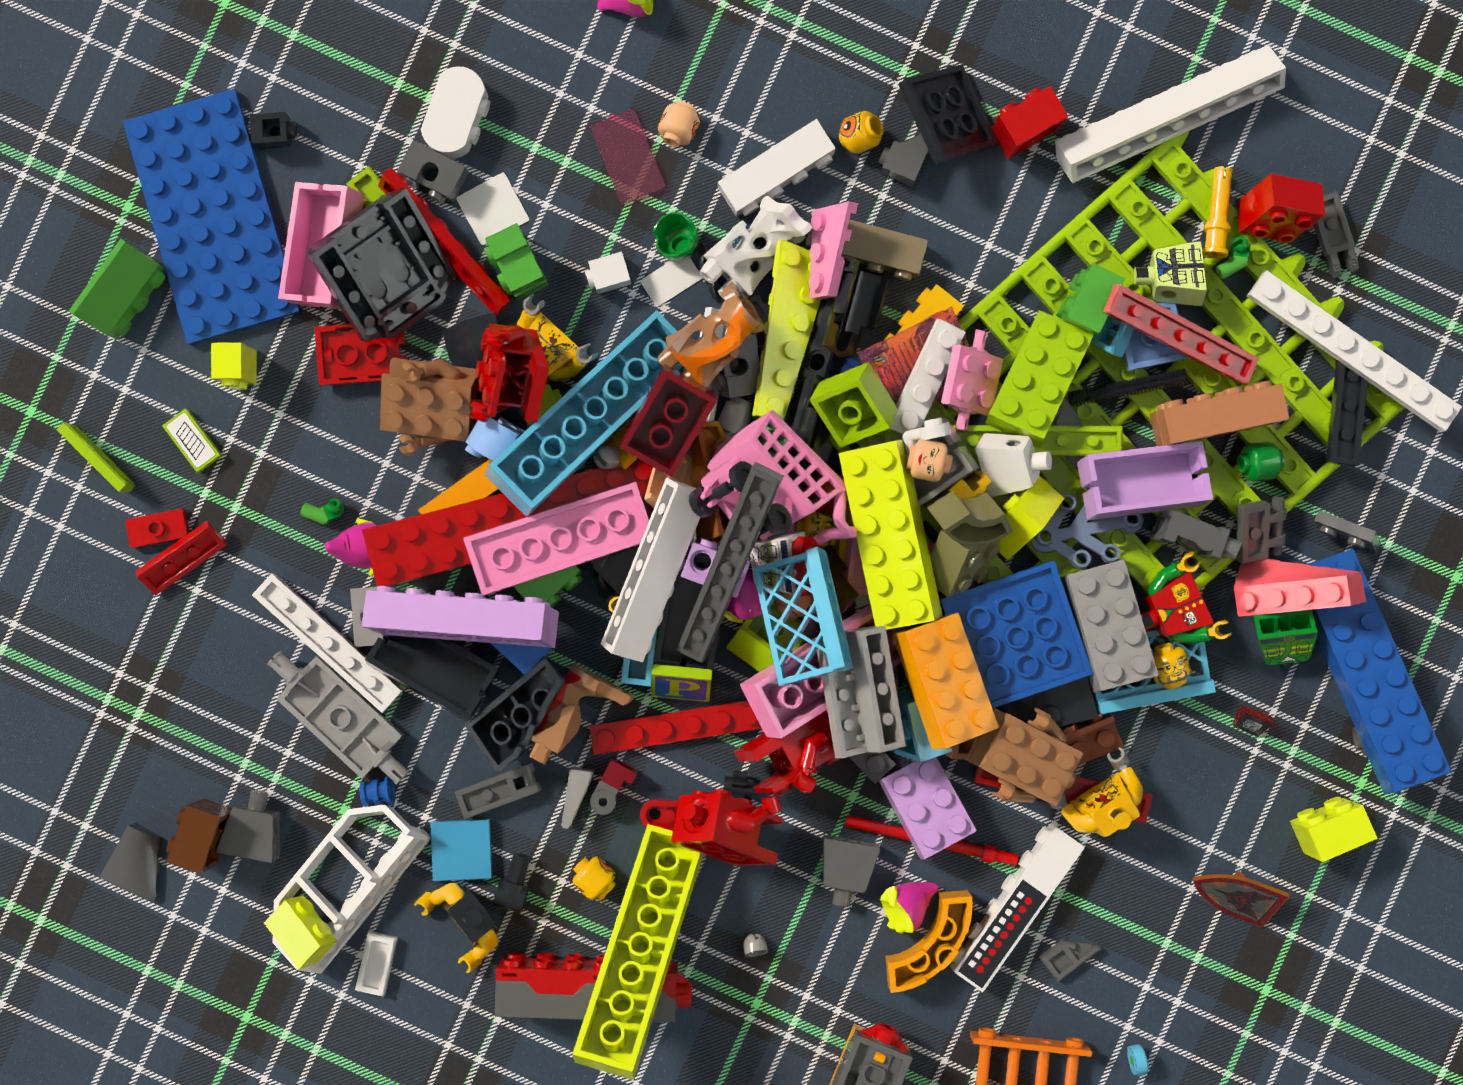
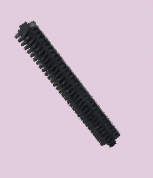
M1183 368V370H1176V372L1173 370L1172 372L1169 371V373L1165 372V374L1158 373V375L1143 376L1140 379L1133 378L1129 379V381H1118V383L1114 382L1107 385L1093 386V388L1078 389L1068 393L1069 403L1073 407L1075 406L1074 404L1078 406V403L1081 406L1082 402L1085 405L1086 401L1087 404H1089V401L1093 403V400L1096 403V399L1099 402L1100 399L1104 401L1103 398H1105L1106 401L1107 397L1110 400L1111 396L1112 399H1114V396L1118 398V395L1121 398V394L1125 397V394L1129 396V393L1133 395L1132 392L1135 395L1136 391L1139 394L1140 391L1144 393L1143 390L1146 393L1147 389L1150 392L1151 388L1152 391H1154V388L1158 390V387L1161 390V386L1163 389L1165 386L1169 388L1168 385L1171 388L1172 384L1175 387L1176 383L1177 386L1180 385L1179 383L1183 385V382L1186 385V370Z

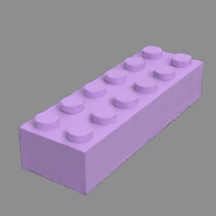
M377 586V591L366 590L362 627L381 635L555 648L559 612L551 608L550 603L543 602L541 598L525 597V602L513 600L514 597L507 595H495V600L484 598V595L479 593H465L464 598L455 596L454 592L437 590L435 595L427 594L425 590L407 588L406 593L395 591V588Z

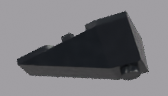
M495 312L466 319L442 331L448 356L453 366L476 369L477 361H482L484 352L481 351V339L485 329L489 328V323L501 325L500 319ZM479 391L478 398L482 399L483 392ZM510 406L508 409L496 413L495 417H491L496 421L502 417L523 430L528 429L521 407Z

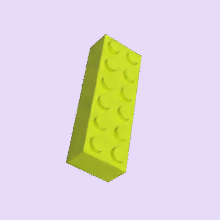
M896 440L838 453L853 524L858 531L856 538L875 626H885L886 630L931 622L941 618L943 615L915 483L910 472L911 469L906 468L907 455L904 441Z

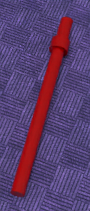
M846 815L844 824L846 827L910 841L902 827ZM957 841L945 848V850L979 857L980 861L987 863L996 861L1016 866L1018 862V854L997 850L996 846L988 844L980 846Z

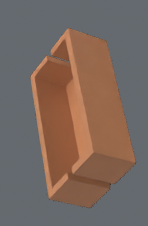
M1271 380L1244 387V392H1242L1241 387L1226 389L1215 393L1216 398H1213L1212 393H1207L1186 399L1187 404H1183L1182 399L1165 402L1164 404L1157 405L1158 411L1150 413L1156 446L1180 444L1270 425L1289 419L1282 384L1272 386Z

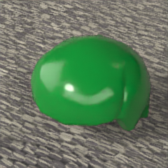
M671 212L662 216L653 229L656 237V248L660 254L669 260H682L692 255L699 242L696 226L682 212Z

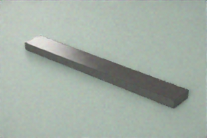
M755 462L750 470L676 649L702 664L708 655L784 475L758 462Z

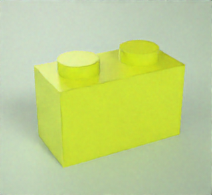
M211 343V379L221 382V386L229 387L232 390H247V385H257V350L243 343Z
M304 895L286 899L264 922L297 969L316 964L337 942V939L331 933L330 927L322 921L314 910L313 904Z

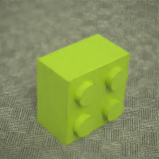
M869 362L819 382L810 398V402L840 448L890 429L898 412L897 406Z

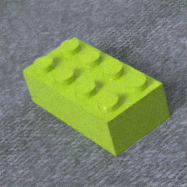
M1039 310L997 395L985 424L1009 435L1029 436L1032 439L1033 446L1040 448L1094 334Z

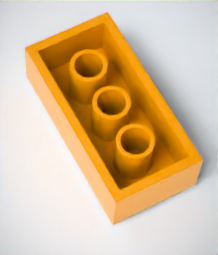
M959 613L942 616L935 621L926 622L892 635L932 749H947L999 728Z

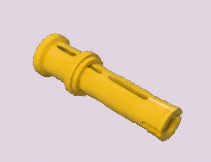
M1221 166L1215 167L1213 171L1209 221L1204 225L1206 240L1205 248L1202 249V255L1211 259L1226 258L1229 252L1226 249V242L1231 226L1227 222L1233 169L1227 167L1226 172H1224V167Z

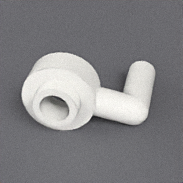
M942 417L923 421L925 426L923 428L904 432L903 441L907 459L911 444L916 445V441L950 435L949 422L943 423Z

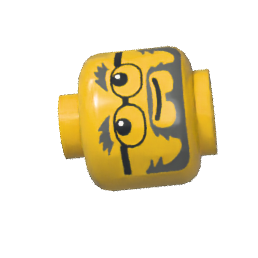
M814 511L803 517V519L796 521L795 532L805 531V536L813 537L829 527L837 526L834 524L832 515ZM832 539L819 547L825 549L830 545L834 546L837 539Z
M1172 643L1156 646L1153 657L1159 675L1153 677L1155 683L1163 685L1165 689H1172L1186 684L1192 670L1185 650L1182 647H1173Z

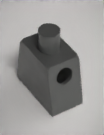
M251 790L248 805L239 804L232 808L216 853L270 863L279 859L280 812L266 809L268 792Z
M823 834V884L826 887L835 888L832 904L849 907L852 891L865 893L879 855L880 847L878 843Z

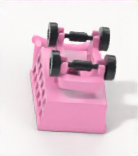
M774 410L769 411L721 442L707 466L710 472L702 478V486L692 491L689 495L690 507L697 516L707 518L714 514L719 506L726 516L731 519L753 464L758 462L784 475L758 537L762 541L774 534L794 533L796 531V521L814 512L833 498V520L837 527H829L814 535L813 538H815L818 545L821 546L832 539L855 538L858 532L855 527L849 526L845 521L847 502L845 482ZM768 423L775 428L772 434L765 428ZM780 434L787 440L783 446L776 440ZM760 435L766 440L763 445L758 440ZM791 446L799 452L794 458L788 452ZM770 447L777 452L773 457L768 452ZM781 458L787 463L783 469L777 463ZM803 458L811 464L805 470L799 464ZM792 469L798 475L794 480L788 476ZM815 469L822 475L817 482L810 476ZM802 481L809 487L805 492H802L798 487ZM828 481L834 488L825 492L821 486ZM814 492L818 498L810 501L808 497Z

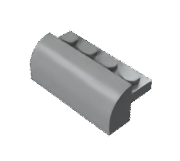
M871 626L845 630L854 669L843 672L837 671L821 676L835 758H846L865 752L882 753L905 747L886 627ZM822 640V642L820 643V645H822L823 647H825V646H824V642H823V640ZM817 648L820 668L829 666L826 653Z

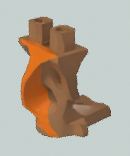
M733 281L725 286L721 293L725 300L720 310L707 317L700 313L681 330L665 338L667 347L658 356V361L662 366L667 364L674 368L681 363L685 367V370L681 372L682 374L707 387L717 374L740 353L738 347L742 344L743 340L749 334L762 332L766 328L753 304L742 294ZM720 324H724L727 327V333L724 337L718 338L715 335V329ZM695 331H702L700 338L697 340L691 339V335Z

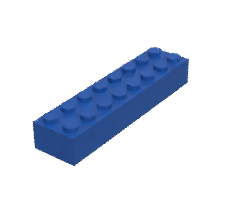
M1354 549L1309 564L1310 566L1362 572L1366 602L1352 606L1313 609L1312 612L1317 628L1316 638L1384 795L1404 790L1452 772Z

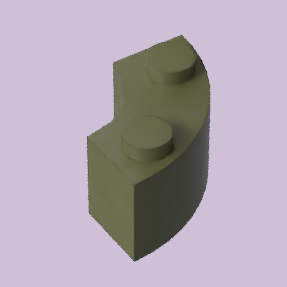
M952 491L927 507L946 534L961 544H986L1013 532L1006 515L987 492L977 497L966 499L958 497Z

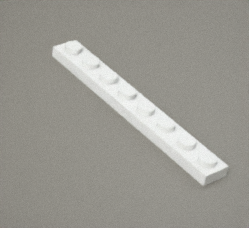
M1267 270L1261 274L1246 296L1438 431H1446L1462 408L1461 405Z

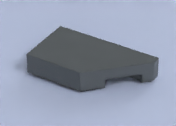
M1062 939L1039 956V958L1055 979L1060 982L1099 952L1101 948L1094 943Z

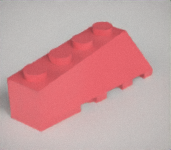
M1265 559L1246 564L1241 563L1234 585L1238 617L1344 607L1366 602L1362 572L1310 566L1303 563L1282 562L1274 559Z

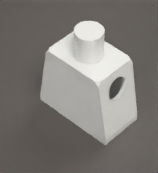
M986 433L983 434L975 448L982 473L986 474L992 481L986 486L987 493L991 497L1029 489L1034 486L1040 470H1050L1052 467L1050 452L1035 453L1032 439L1029 436Z

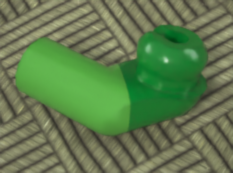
M1240 236L1233 240L1229 260L1216 267V271L1221 279H1225L1247 266L1250 244L1245 237Z
M336 498L330 499L329 503L320 508L305 502L300 516L322 525H327L342 516L344 506L341 500Z

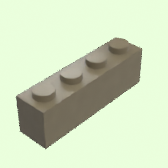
M849 220L848 229L852 230L850 241H845L842 257L859 260L860 264L866 265V270L882 274L883 270L894 273V277L900 280L911 281V278L917 279L928 240ZM812 229L808 233L805 249L807 250L811 249Z

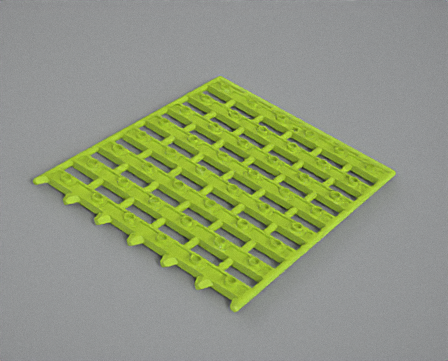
M1189 131L1155 146L953 325L965 331L977 319L982 321L1009 352L1003 359L1000 377L1012 367L1030 330L1002 297L1023 280L1053 314L1052 316L1060 319L1056 316L1058 308L1063 300L1066 301L1067 297L1071 296L1072 291L1068 289L1070 285L1046 258L1064 242L1073 249L1088 267L1094 263L1125 278L1123 286L1157 304L1163 303L1153 299L1152 290L1148 285L1134 284V269L1128 263L1146 247L1153 252L1160 248L1187 244V241L1172 224L1190 208L1204 224L1209 221L1214 169L1203 173L1181 149ZM1151 165L1183 199L1165 216L1133 182ZM1229 202L1227 222L1230 223L1231 231L1227 234L1226 249L1230 252L1232 242L1236 237L1242 236L1249 241V260L1244 268L1257 282L1261 274L1267 270L1331 316L1338 319L1344 309L1343 299L1334 297L1319 303L1299 281L1298 276L1305 266V257L1301 254H1293L1281 260L1262 238H1254L1252 235L1240 233L1238 211ZM1108 203L1139 236V239L1121 255L1090 221ZM1205 257L1203 263L1207 291L1201 307L1217 324L1210 332L1220 338L1226 334L1237 347L1258 357L1256 369L1253 371L1248 385H1236L1233 380L1189 357L1184 360L1174 361V364L1165 372L1169 373V371L1172 372L1173 370L1176 372V370H1183L1185 368L1186 377L1201 394L1212 393L1213 398H1216L1215 393L1235 387H1241L1242 392H1244V387L1258 383L1262 378H1265L1267 381L1271 380L1272 386L1282 384L1285 400L1295 413L1277 429L1270 424L1237 431L1236 433L1246 444L1271 442L1282 450L1285 465L1277 479L1290 493L1284 500V508L1287 509L1288 513L1341 466L1325 463L1314 472L1284 439L1287 434L1304 421L1327 447L1332 406L1328 398L1333 394L1334 378L1319 390L1288 356L1306 338L1297 332L1280 347L1250 313L1258 304L1249 298L1241 303L1212 271L1211 268L1221 259ZM1110 336L1109 341L1112 342L1114 337ZM962 340L960 345L968 347ZM1370 342L1383 351V344L1381 342ZM1090 343L1086 352L1092 359L1076 372L1066 393V398L1069 401V392L1078 389L1082 390L1083 388L1080 384L1099 367L1113 382L1117 383L1118 381H1129V379L1133 378L1140 379V377L1150 375L1144 368L1127 371L1124 356L1122 358ZM1312 343L1335 369L1336 359ZM905 374V382L902 380L901 387L904 384L906 385L910 374L908 376ZM998 382L995 400L1002 387L1000 382ZM1370 382L1367 383L1365 404L1377 418L1363 429L1361 447L1405 409L1404 406ZM1159 387L1158 390L1154 388V391L1151 388L1150 392L1147 389L1146 393L1143 390L1144 393L1140 391L1138 394L1136 391L1135 395L1134 392H1132L1133 395L1129 393V396L1125 394L1131 402L1112 419L1107 416L1097 403H1094V400L1093 403L1089 401V404H1087L1086 401L1085 405L1082 402L1081 406L1080 403H1078V406L1074 404V407L1072 404L1071 406L1083 426H1122L1137 411L1152 425L1150 413L1158 411L1157 405L1172 400L1162 389L1159 390ZM934 398L924 421L942 417V419L947 418L951 425H956L954 418L958 415V411L952 406L945 409ZM884 431L856 441V443L861 448L884 443ZM832 434L829 435V442L838 452L842 453L852 450L848 445L840 448ZM1123 434V450L1137 449ZM1206 438L1189 441H1203L1207 468L1197 473L1196 476L1209 473L1213 500L1217 498L1236 520L1238 505L1261 501L1240 477L1242 472L1238 470L1237 464L1232 468ZM972 455L980 467L978 456ZM1051 456V469L1040 470V475L1061 496L1063 494H1071L1075 497L1076 506L1073 512L1078 515L1084 506L1082 494L1088 490L1087 488H1081L1079 472L1076 468H1071L1065 456ZM1012 492L991 498L1004 511L1003 505L1015 493ZM1063 500L1069 508L1072 507L1070 500ZM1213 500L1199 507L1175 509V511L1200 520L1197 514ZM925 506L920 508L922 520L927 521L940 534L943 528ZM1152 512L1157 518L1159 512ZM1102 518V519L1088 520L1087 523L1095 522V521H1100V520H1105V519H1110V518ZM1121 529L1094 534L1102 543L1106 545L1114 544L1119 548L1120 556L1117 561L1125 560L1128 574L1149 595L1148 587L1157 573L1165 568L1153 554L1165 543L1151 540L1144 545L1135 534H1126ZM925 533L927 542L933 543ZM1047 533L1040 534V539L1048 542L1050 541V536ZM1073 539L1062 541L1071 548L1078 543ZM1030 541L1025 544L1039 560L1034 566L1054 560L1060 578L1068 574L1087 570V568L1082 570L1076 569L1071 561L1054 551L1041 553L1031 546ZM1184 548L1186 552H1194L1191 557L1196 563L1201 562L1200 567L1204 572L1194 580L1199 591L1235 560L1229 557L1226 559L1202 558L1196 555L1197 551H1189ZM1107 549L1110 552V554L1113 557H1115V552L1111 549ZM996 555L989 564L988 569H990L987 578L981 584L1013 573ZM1076 557V561H1077L1079 564H1083V563Z

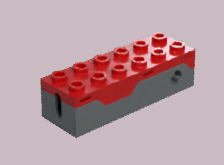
M509 952L508 956H503L496 968L495 1017L584 1020L605 954L596 955V959L584 958L583 954L576 953L567 954L566 958H555L553 953H538L537 957H525L524 952ZM672 958L652 1022H675L678 1008H688L691 1006L692 984L678 972V961H672Z

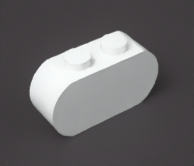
M452 67L440 74L421 127L422 136L428 146L450 159L466 155L470 151L471 145H476L481 132V128L478 127L481 117H486L489 111L490 100H488L487 90L481 78L474 71L466 67Z

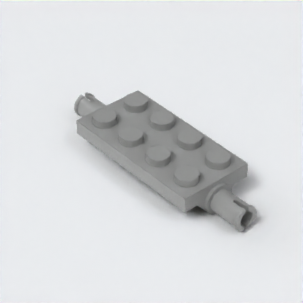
M281 651L273 656V660H269L267 665L273 668L286 681L285 690L276 700L361 779L373 768L377 767L391 778L396 785L406 776L409 770L390 754L392 752L390 749L404 734L319 655L305 668L300 667L299 669Z

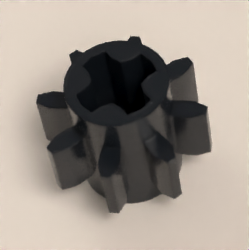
M734 770L733 777L725 776L723 790L731 792V797L752 800L754 780L747 779V772Z

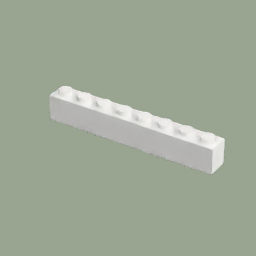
M1269 45L1253 50L1247 55L1224 63L1216 69L1200 74L1187 82L1171 87L1165 92L1147 98L1125 110L1116 112L1114 115L1098 122H1093L1083 129L1063 136L1055 141L1057 161L1070 181L1075 183L1285 88L1286 67Z

